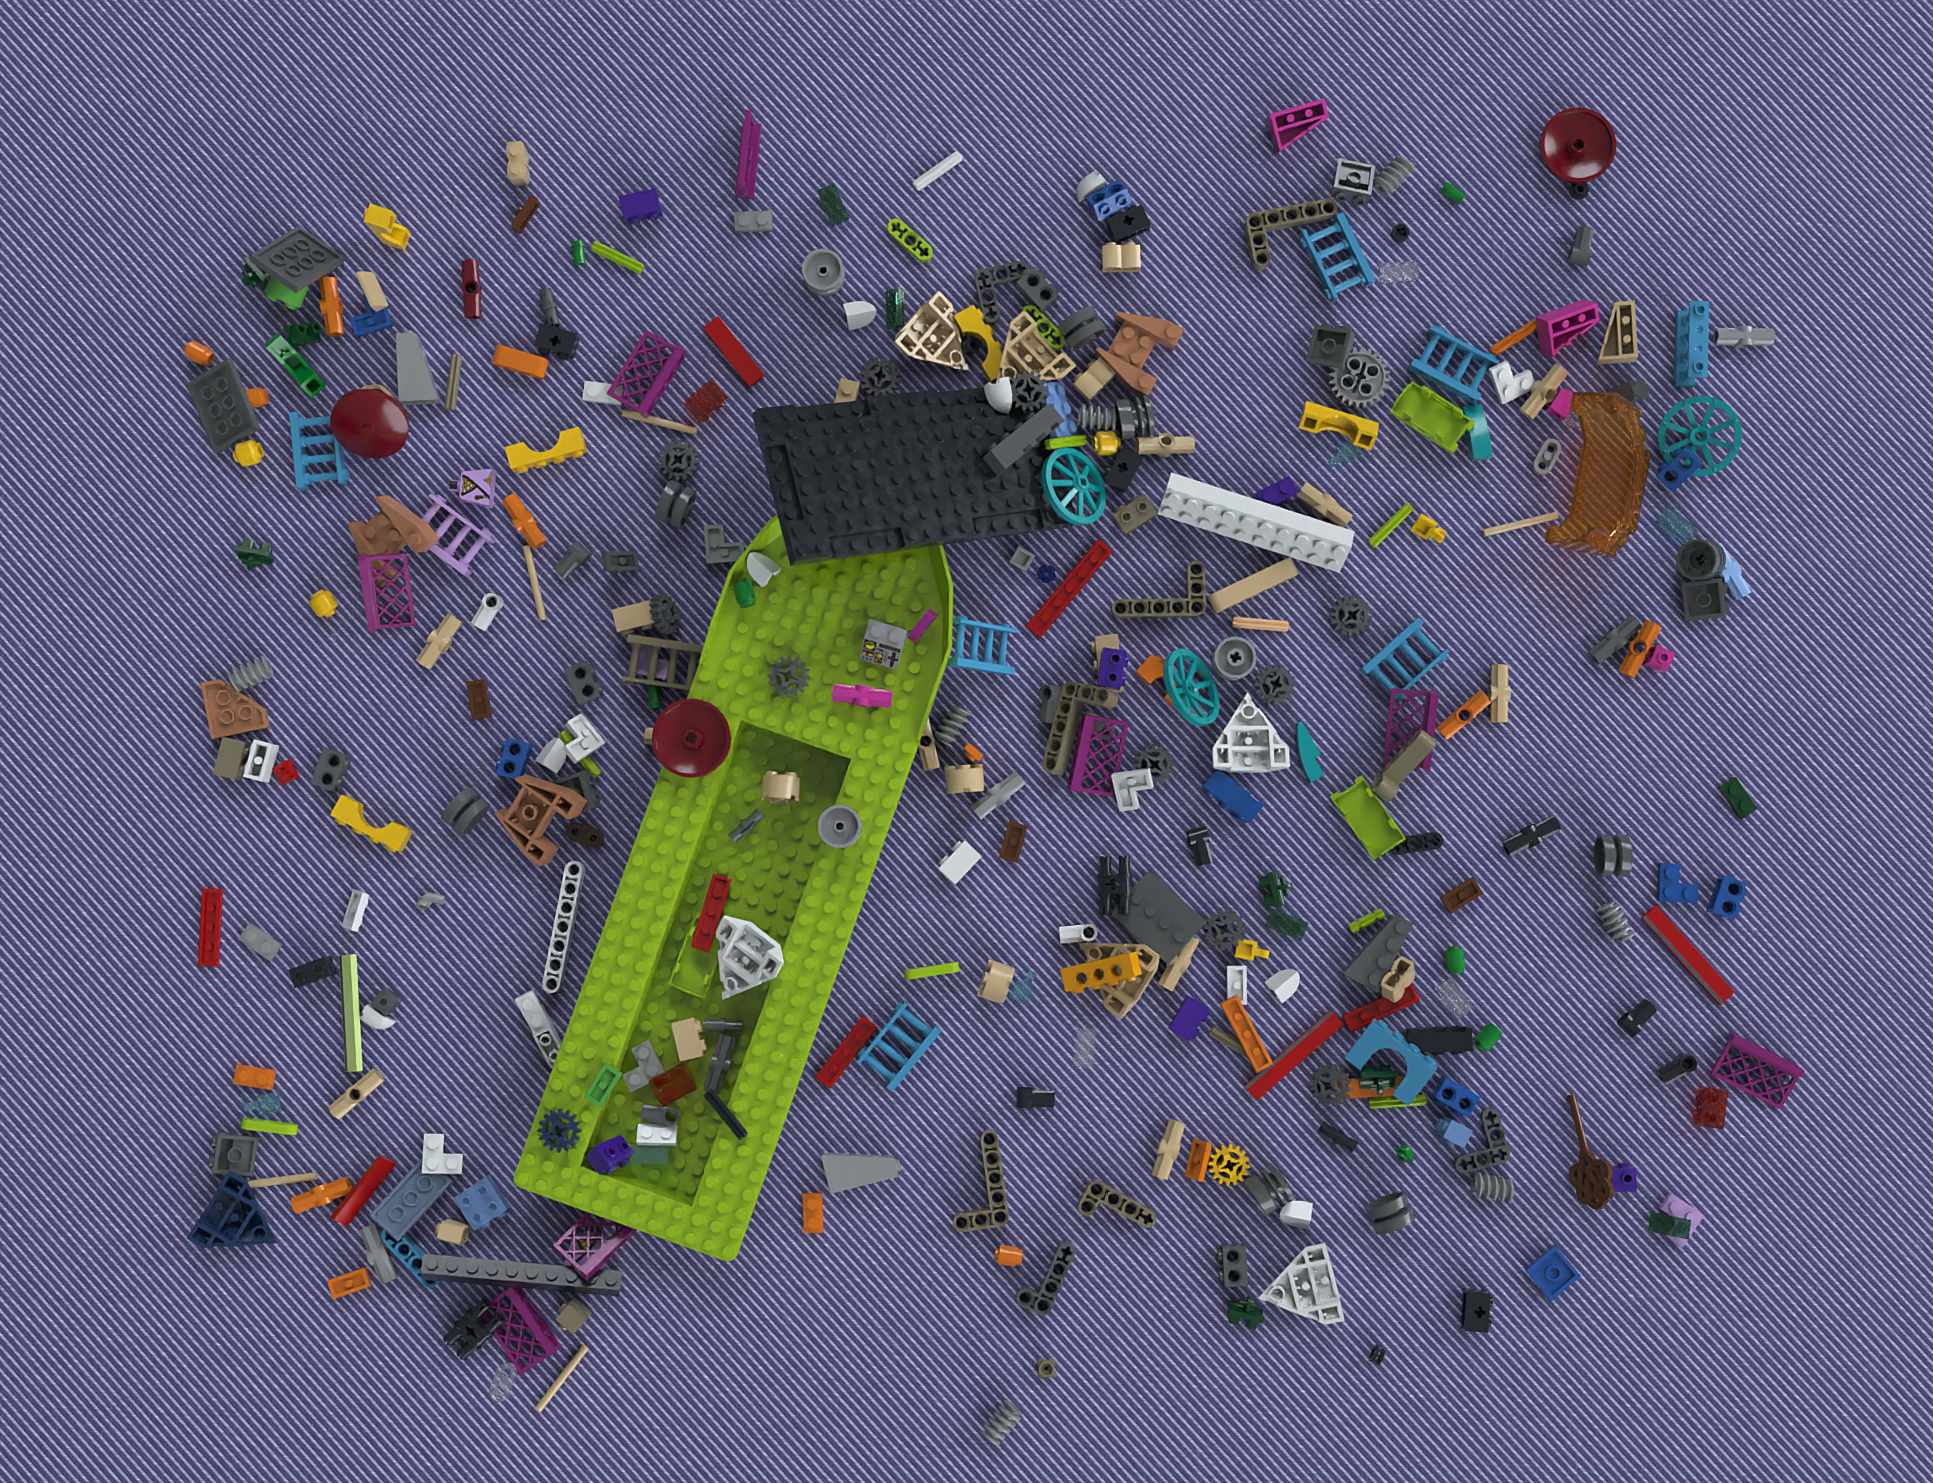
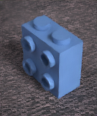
M490 1174L453 1198L473 1231L478 1228L481 1231L491 1225L490 1220L495 1217L497 1220L508 1214L506 1210L511 1207Z

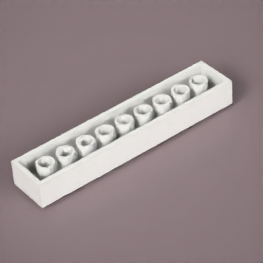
M1172 472L1158 510V515L1340 573L1352 547L1355 532Z

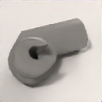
M427 892L417 900L416 907L418 910L423 911L433 903L443 905L445 896Z

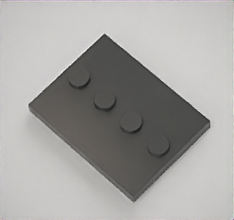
M298 226L251 254L249 261L297 293L342 265L345 257Z
M233 359L224 360L186 384L214 453L223 452L261 429Z
M1147 871L1131 889L1133 895L1130 897V914H1118V904L1111 915L1141 942L1159 954L1160 958L1169 965L1207 921L1150 871Z

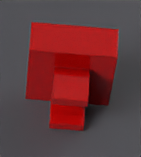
M291 759L272 768L281 785H285L300 776Z

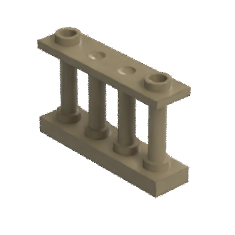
M628 634L627 642H631L632 651L628 676H622L621 679L625 680V684L636 686L638 682L683 689L682 693H689L695 676L697 656H700V653H702L704 645ZM642 644L650 645L651 649L647 679L636 678L639 650L642 648ZM662 647L669 648V652H671L666 682L655 681L659 650L661 651ZM681 650L688 651V655H690L685 685L674 683L678 653Z

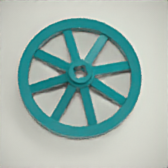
M1693 396L1679 401L1664 415L1658 430V446L1667 463L1673 459L1669 453L1692 443L1690 450L1695 454L1697 447H1701L1710 468L1697 469L1691 476H1707L1725 468L1736 456L1742 440L1741 424L1734 410L1725 402L1710 396ZM1709 403L1710 405L1700 426H1698L1690 404ZM1716 406L1721 408L1730 418L1728 421L1706 429ZM1683 407L1691 424V430L1669 422L1674 414ZM1733 425V445L1709 437L1710 434ZM1666 428L1689 435L1688 438L1666 447ZM1701 432L1703 437L1697 440L1695 435ZM1708 442L1730 451L1721 462L1715 465L1706 443ZM1686 458L1684 465L1691 463L1689 458Z
M1066 447L1060 448L1047 456L1042 467V485L1052 508L1064 520L1078 526L1088 525L1099 519L1105 509L1106 491L1102 477L1092 461L1080 451ZM1060 456H1065L1071 471L1056 461V459ZM1074 459L1083 466L1081 474L1077 469ZM1052 466L1069 479L1051 480ZM1088 473L1091 476L1094 485L1089 483L1087 479ZM1053 487L1068 488L1069 492L1061 502L1056 496ZM1088 490L1093 491V492L1096 493V495H1097L1096 505H1095V503H1094V501H1093L1091 495L1089 494ZM1074 495L1077 496L1076 515L1065 508ZM1083 496L1092 511L1089 517H1083Z
M1177 649L1169 653L1164 661L1163 677L1166 690L1173 705L1185 720L1195 726L1203 727L1213 723L1218 716L1220 704L1218 690L1210 671L1197 655L1187 649ZM1182 658L1191 663L1186 678ZM1175 660L1177 661L1178 674L1173 668ZM1196 669L1201 674L1204 682L1195 684L1192 680ZM1207 687L1210 701L1198 695V690ZM1196 701L1210 709L1207 717ZM1190 705H1191L1192 708L1195 710V712L1198 714V716H1196L1195 714H1193V713L1191 712V707H1190Z

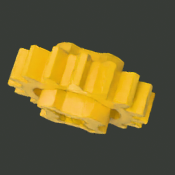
M1231 1143L1228 1144V1147L1221 1144L1220 1150L1216 1147L1214 1148L1215 1155L1210 1153V1157L1213 1159L1208 1161V1164L1212 1165L1208 1171L1210 1173L1214 1172L1212 1178H1219V1184L1225 1181L1226 1186H1229L1230 1182L1236 1186V1180L1239 1179L1243 1182L1242 1175L1248 1176L1245 1169L1250 1168V1165L1246 1164L1250 1159L1249 1157H1243L1246 1153L1245 1150L1239 1152L1240 1146L1236 1145L1233 1148ZM1229 1152H1234L1239 1157L1233 1158L1230 1156ZM1222 1155L1220 1162L1216 1163L1218 1157ZM1228 1160L1233 1163L1230 1169L1224 1166ZM1241 1166L1240 1171L1236 1174L1237 1168ZM1224 1171L1228 1174L1229 1177H1224L1220 1175L1218 1172Z

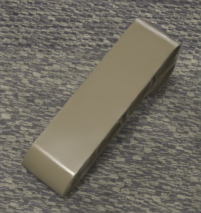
M1422 729L1417 731L1376 775L1373 780L1372 791L1387 803L1390 802L1397 794L1399 784L1432 751L1437 741Z
M1092 1179L1088 1182L1077 1203L1080 1213L1084 1216L1092 1215L1101 1202L1143 1227L1150 1228L1156 1223V1215L1152 1209L1099 1179ZM1094 1184L1101 1186L1099 1193L1091 1192V1187ZM1110 1194L1118 1195V1200L1115 1203L1108 1201ZM1085 1201L1091 1202V1209L1083 1210L1081 1208L1082 1203ZM1129 1203L1135 1205V1210L1131 1213L1125 1211V1206ZM1139 1210L1146 1216L1150 1213L1151 1220L1144 1222V1218L1138 1214Z

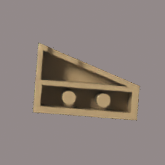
M1635 301L1614 303L1596 365L1629 363L1637 360Z

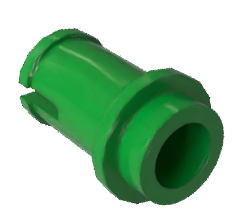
M1447 182L1440 191L1443 193L1442 196L1446 195L1459 205L1465 194L1452 186L1453 183L1449 184Z
M582 240L572 241L571 248H573L574 265L586 264L584 252L586 245Z
M647 686L649 697L647 706H649L650 710L661 709L660 686Z

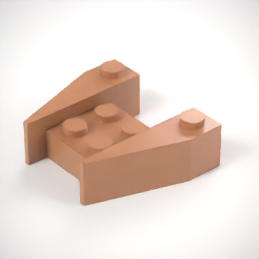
M1117 311L1114 320L1121 323L1122 326L1108 352L1097 347L1095 355L1098 359L1101 357L1116 372V378L1130 392L1139 397H1142V395L1149 396L1157 378L1142 371L1145 362L1156 342L1173 351L1184 329L1168 320Z
M389 495L375 498L382 510L366 525L363 521L348 523L359 554L398 553L407 544L415 553L428 551L440 540L427 522ZM380 560L372 561V566L378 571L385 565ZM387 567L382 572L389 579L396 573L390 567ZM380 576L375 580V585L379 588L384 587L388 583Z
M523 775L515 778V781L523 787L511 807L495 812V815L524 855L538 866H543L552 861L559 849L556 844L543 835L554 815L558 812L568 820L578 817L587 800L572 789L533 776Z

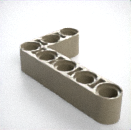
M1323 199L1249 214L1244 224V230L1252 267L1257 271H1263L1271 260L1266 232L1331 220L1337 211V203L1333 199ZM1323 207H1330L1332 212H1325ZM1305 211H1312L1313 216H1307ZM1288 213L1293 214L1294 217H1295V219H1294V220L1288 219L1287 216H1286V214H1288ZM1268 217L1275 218L1277 222L1270 223ZM1249 221H1256L1258 223V226H1251L1249 224ZM1253 239H1259L1262 244L1255 245ZM1263 257L1266 262L1261 264L1256 258Z
M1195 560L1186 568V598L1119 599L1111 606V614L1118 619L1196 618L1201 616L1206 608L1204 564L1201 561ZM1191 566H1198L1200 574H1193ZM1194 584L1198 585L1201 589L1200 593H1193L1191 586ZM1118 604L1123 605L1125 612L1122 614L1117 613L1115 606ZM1136 604L1142 605L1144 612L1136 613L1134 606ZM1160 604L1163 607V612L1156 613L1153 610V605ZM1192 604H1199L1201 611L1198 613L1193 612ZM1172 605H1181L1182 612H1174L1172 609Z
M1068 681L1063 685L1042 762L1045 772L1056 776H1061L1065 773L1083 705L1089 704L1113 708L1118 702V696L1115 692L1103 687Z
M992 1129L984 1130L980 1137L990 1207L956 1213L953 1217V1227L959 1232L1002 1227L1009 1220L998 1136ZM992 1134L995 1140L992 1143H986L984 1136ZM988 1154H996L997 1160L994 1163L988 1162L986 1159ZM998 1173L1000 1179L997 1182H992L989 1179L990 1174ZM995 1192H1000L1003 1198L996 1202L992 1199V1195ZM997 1212H1003L1006 1215L1002 1221L996 1220L994 1216ZM977 1215H984L986 1221L982 1224L977 1223L975 1220ZM964 1217L967 1223L965 1226H958L956 1220Z

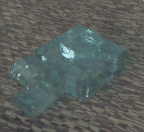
M1349 439L1335 449L1338 454L1331 458L1328 463L1332 468L1341 461L1347 465L1362 455L1363 452L1358 446L1353 445Z
M1029 970L1023 981L1017 979L1008 996L1026 1005L1035 989L1030 984L1036 973Z
M279 1092L257 1095L258 1101L243 1103L244 1111L259 1109V1115L281 1112Z

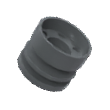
M1142 395V404L1138 396L1134 397V406L1130 405L1127 398L1115 400L1116 422L1121 440L1134 438L1135 429H1138L1141 436H1145V427L1149 435L1154 434L1155 415L1148 395Z
M1712 540L1688 541L1679 548L1676 555V565L1679 572L1684 577L1692 580L1712 579L1723 571L1726 564V554L1723 547ZM1704 557L1707 559V561L1704 562L1701 560V558Z
M1271 1162L1266 1165L1271 1172L1270 1174H1267L1263 1168L1260 1169L1263 1179L1260 1180L1253 1174L1243 1181L1266 1215L1277 1209L1274 1201L1276 1198L1283 1204L1286 1203L1282 1196L1283 1193L1289 1199L1294 1197L1290 1184L1281 1171L1275 1168Z

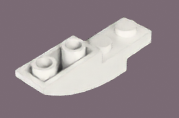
M532 989L516 997L515 1001L532 1030V1036L549 1067L553 1068L562 1042L545 1007L540 1003Z

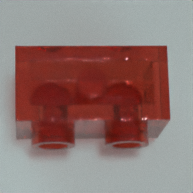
M709 380L681 405L695 422H705L712 416L710 413L715 408L719 410L726 404L724 400L728 397L714 380Z
M684 1062L649 1080L653 1094L663 1107L698 1089L692 1073Z
M1699 1086V1090L1695 1094L1697 1105L1693 1111L1694 1124L1724 1129L1729 1091Z

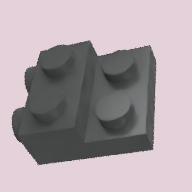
M1338 158L1331 197L1335 198L1338 202L1348 200L1353 201L1358 206L1368 205L1372 193L1375 165Z
M1327 323L1315 325L1306 362L1344 369L1348 352H1351L1355 333L1347 326L1335 328Z
M1721 578L1681 583L1686 622L1726 618V613H1730L1729 602H1724V594H1728L1727 584L1722 583Z
M589 770L551 782L572 789L587 800L581 813L600 807L601 798L599 793L594 790L595 778L589 773ZM558 813L560 819H565L564 816Z
M217 1132V1136L212 1137L211 1148H215L214 1156L209 1157L208 1168H212L211 1171L214 1174H227L230 1170L238 1175L253 1176L259 1137Z

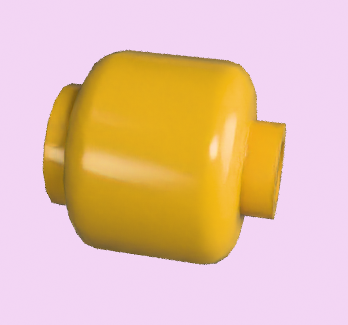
M1098 431L1092 437V449L1099 456H1113L1117 449L1121 447V439L1117 437L1114 431Z
M247 440L236 444L233 457L243 467H248L260 463L262 457H264V451L260 443H257L255 440Z
M321 589L310 596L309 605L318 617L325 615L328 618L336 613L335 608L338 606V602L329 590L324 591Z

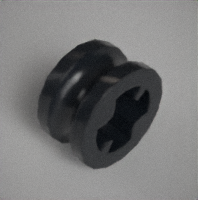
M1397 224L1391 232V237L1397 243L1404 242L1408 238L1410 230L1405 224ZM1402 229L1404 231L1403 235L1397 236L1398 232L1396 230L1400 231Z
M969 337L962 340L961 349L965 355L970 356L979 351V343L976 338Z
M1375 1345L1369 1355V1361H1375L1376 1365H1380L1386 1350L1383 1348L1379 1349V1346Z

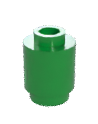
M747 578L736 580L733 590L740 608L755 605L756 596L752 581H747Z
M1458 945L1448 946L1447 950L1443 951L1446 970L1449 971V974L1465 972L1464 967L1466 965L1463 948H1459Z
M1492 1023L1488 1026L1485 1025L1473 1038L1476 1041L1474 1045L1482 1052L1484 1050L1489 1052L1501 1038L1502 1032Z

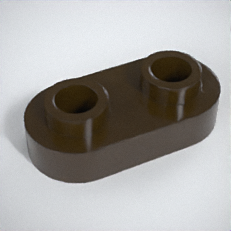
M573 822L566 829V835L570 840L590 848H598L604 843V834L600 830L585 824ZM574 828L579 830L578 835L573 834ZM592 835L597 837L595 842H592L590 839Z

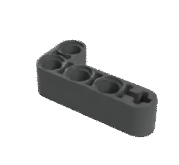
M1063 1240L1058 1244L1038 1291L1027 1286L1018 1288L1016 1299L1020 1306L1039 1315H1047L1051 1311L1075 1256V1248L1072 1242ZM1067 1246H1069V1250H1070L1071 1252H1070V1253H1069V1252H1066V1254H1065V1256H1064V1259H1065V1261H1064V1260L1062 1259V1256H1063V1250H1062V1248L1065 1249ZM1056 1264H1061L1064 1269L1062 1272L1056 1273L1053 1271V1267ZM1048 1282H1053L1056 1284V1288L1048 1291L1045 1285ZM1021 1293H1029V1300L1022 1301L1019 1298ZM1039 1301H1047L1048 1306L1045 1309H1040L1037 1306Z

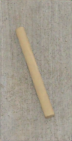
M626 409L622 411L623 417L693 435L697 433L696 427L650 415L646 419L640 413Z
M1552 512L1483 529L1482 533L1486 537L1558 519V513Z
M526 545L522 548L539 621L547 619L531 548L530 545Z
M317 1172L249 1180L248 1183L251 1188L312 1181L317 1180L318 1176Z
M583 1344L536 1405L535 1409L542 1412L589 1350L588 1346Z

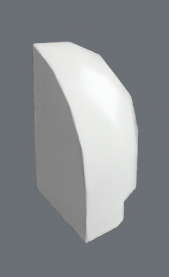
M1096 170L1079 182L1076 191L1079 202L1086 199L1085 197L1105 187V179L1101 174L1097 175Z
M856 301L843 304L849 330L867 326L876 316V308L868 302Z
M1009 377L1000 378V383L991 384L989 382L984 385L989 404L1001 413H1008L1012 405V390Z
M749 553L747 558L749 574L761 587H764L769 583L768 581L771 576L774 575L776 577L782 569L773 560L761 553Z
M554 738L545 745L535 761L557 774L566 758V753L563 750L565 747L564 743L559 738Z
M1285 969L1274 974L1264 983L1269 990L1274 991L1277 996L1276 998L1283 1003L1297 990L1300 976L1298 971L1294 969Z
M371 1004L365 1006L362 1011L363 1015L360 1016V1020L375 1029H386L396 1022L390 1016H385Z
M1304 1201L1289 1202L1281 1209L1280 1218L1288 1225L1308 1229L1313 1203Z

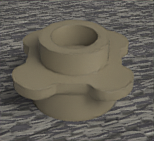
M1053 1358L1048 1360L1038 1359L1036 1362L1039 1369L1037 1376L1041 1379L1044 1377H1055L1054 1365L1056 1361Z

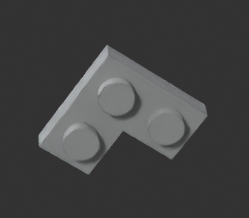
M723 524L704 526L706 564L735 563L744 552V542L725 543Z
M650 1039L631 1048L639 1067L622 1075L630 1092L666 1075Z

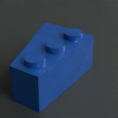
M1215 769L1201 786L1204 789L1203 793L1210 799L1214 797L1219 801L1217 805L1224 811L1230 810L1234 814L1232 817L1240 824L1242 822L1250 823L1265 805L1261 801L1255 800L1250 796L1251 793L1247 790L1244 791L1234 780L1219 769Z

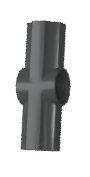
M1630 615L1616 628L1614 627L1602 637V640L1587 652L1589 658L1599 665L1613 652L1615 653L1628 642L1627 640L1642 628L1639 620Z
M723 1033L720 1034L715 1053L712 1054L708 1067L709 1072L703 1090L708 1092L710 1089H713L719 1095L724 1077L727 1075L732 1058L730 1057L734 1050L736 1037Z

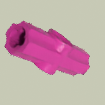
M834 684L832 701L852 703V705L863 707L891 708L893 691L872 689V687L863 685L848 686Z

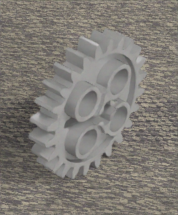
M1353 347L1352 353L1348 352L1344 369L1329 368L1334 373L1328 374V377L1333 379L1329 381L1328 385H1334L1331 392H1337L1335 399L1341 397V404L1347 401V407L1349 408L1351 404H1354L1355 409L1358 408L1359 404L1365 409L1367 403L1372 407L1374 405L1373 400L1378 403L1380 401L1379 396L1384 397L1385 395L1383 390H1388L1389 388L1385 383H1389L1391 380L1386 378L1390 371L1384 370L1388 364H1381L1384 358L1377 359L1378 352L1371 355L1370 348L1367 352H1364V348L1361 347L1359 352H1357L1356 347ZM1350 362L1356 363L1358 369H1357V370L1351 369V368L1349 367V363H1350ZM1366 363L1360 378L1362 380L1357 385L1356 393L1354 394L1352 391L1358 379L1357 375L1361 371L1362 364ZM1367 369H1373L1375 376L1368 375ZM1343 380H1349L1351 387H1345ZM1361 386H1366L1369 389V394L1362 393Z

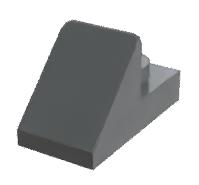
M1644 379L1635 382L1628 381L1606 390L1611 409L1650 397Z
M636 551L601 552L603 570L609 571L610 574L639 570Z

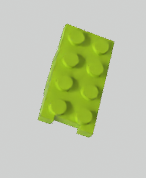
M1413 381L1406 386L1390 410V414L1452 455L1458 448V440L1466 431L1470 432L1476 423L1465 416L1461 409L1423 385L1421 387Z
M1361 775L1354 780L1356 784L1341 794L1337 791L1330 798L1370 856L1375 860L1406 838Z
M697 912L668 984L692 995L705 998L719 964L718 951L720 950V945L715 933L710 953L691 948L701 915L700 912Z

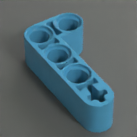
M385 1230L382 1231V1241L425 1287L431 1288L441 1282L421 1279V1268L416 1266L415 1259L418 1258L422 1261L423 1254L426 1253L407 1233L401 1238L402 1241L396 1244L397 1241L393 1237L391 1238L389 1233ZM402 1244H406L409 1247V1253L402 1251ZM451 1253L444 1254L445 1256H454Z

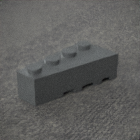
M1051 403L1036 414L1032 412L1025 418L1026 422L1024 424L1020 422L1012 429L1014 431L1012 434L1007 432L999 439L1001 442L998 445L993 443L986 449L988 453L983 459L997 476L1064 422V419Z
M1392 914L1376 931L1375 935L1367 941L1359 953L1351 959L1350 963L1343 968L1340 974L1374 992H1378L1382 979L1389 972L1413 923L1396 914Z

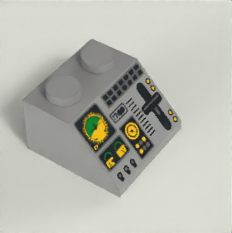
M870 619L860 659L897 670L907 640L908 630Z

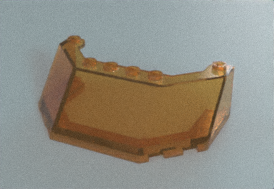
M1573 392L1569 407L1579 417L1583 445L1580 449V461L1576 469L1577 477L1573 485V498L1569 506L1570 514L1559 526L1550 525L1546 529L1544 535L1545 542L1554 547L1614 558L1617 554L1616 550L1622 548L1627 543L1628 536L1637 531L1651 459L1650 450H1646L1644 443L1647 441L1645 426H1641L1640 423L1642 411L1616 392Z

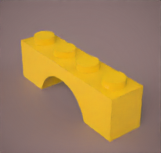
M370 203L363 214L364 223L383 244L405 251L411 235L410 231L406 227L395 223L397 216L392 210Z
M972 305L954 315V321L957 323L963 337L973 336L979 338L986 345L988 355L982 364V370L988 381L994 384L996 383L1003 349L998 341H994L991 327L984 324L982 320L984 316L979 308L976 309Z
M1306 401L1298 428L1316 434L1322 430L1337 431L1348 437L1353 445L1372 450L1378 435L1379 423Z
M579 427L561 431L557 444L545 452L533 451L524 442L505 447L510 469L518 474L525 473L532 467L536 469L547 466V463H561L565 461V458H579L583 456V453H587L583 433Z
M347 795L340 796L330 814L335 817L334 821L343 826L345 824L350 825L353 832L360 835L362 833L367 834L370 841L377 844L382 842L386 845L385 848L394 853L396 850H404L413 833V830L398 822H391L383 828L372 827L363 816V804Z

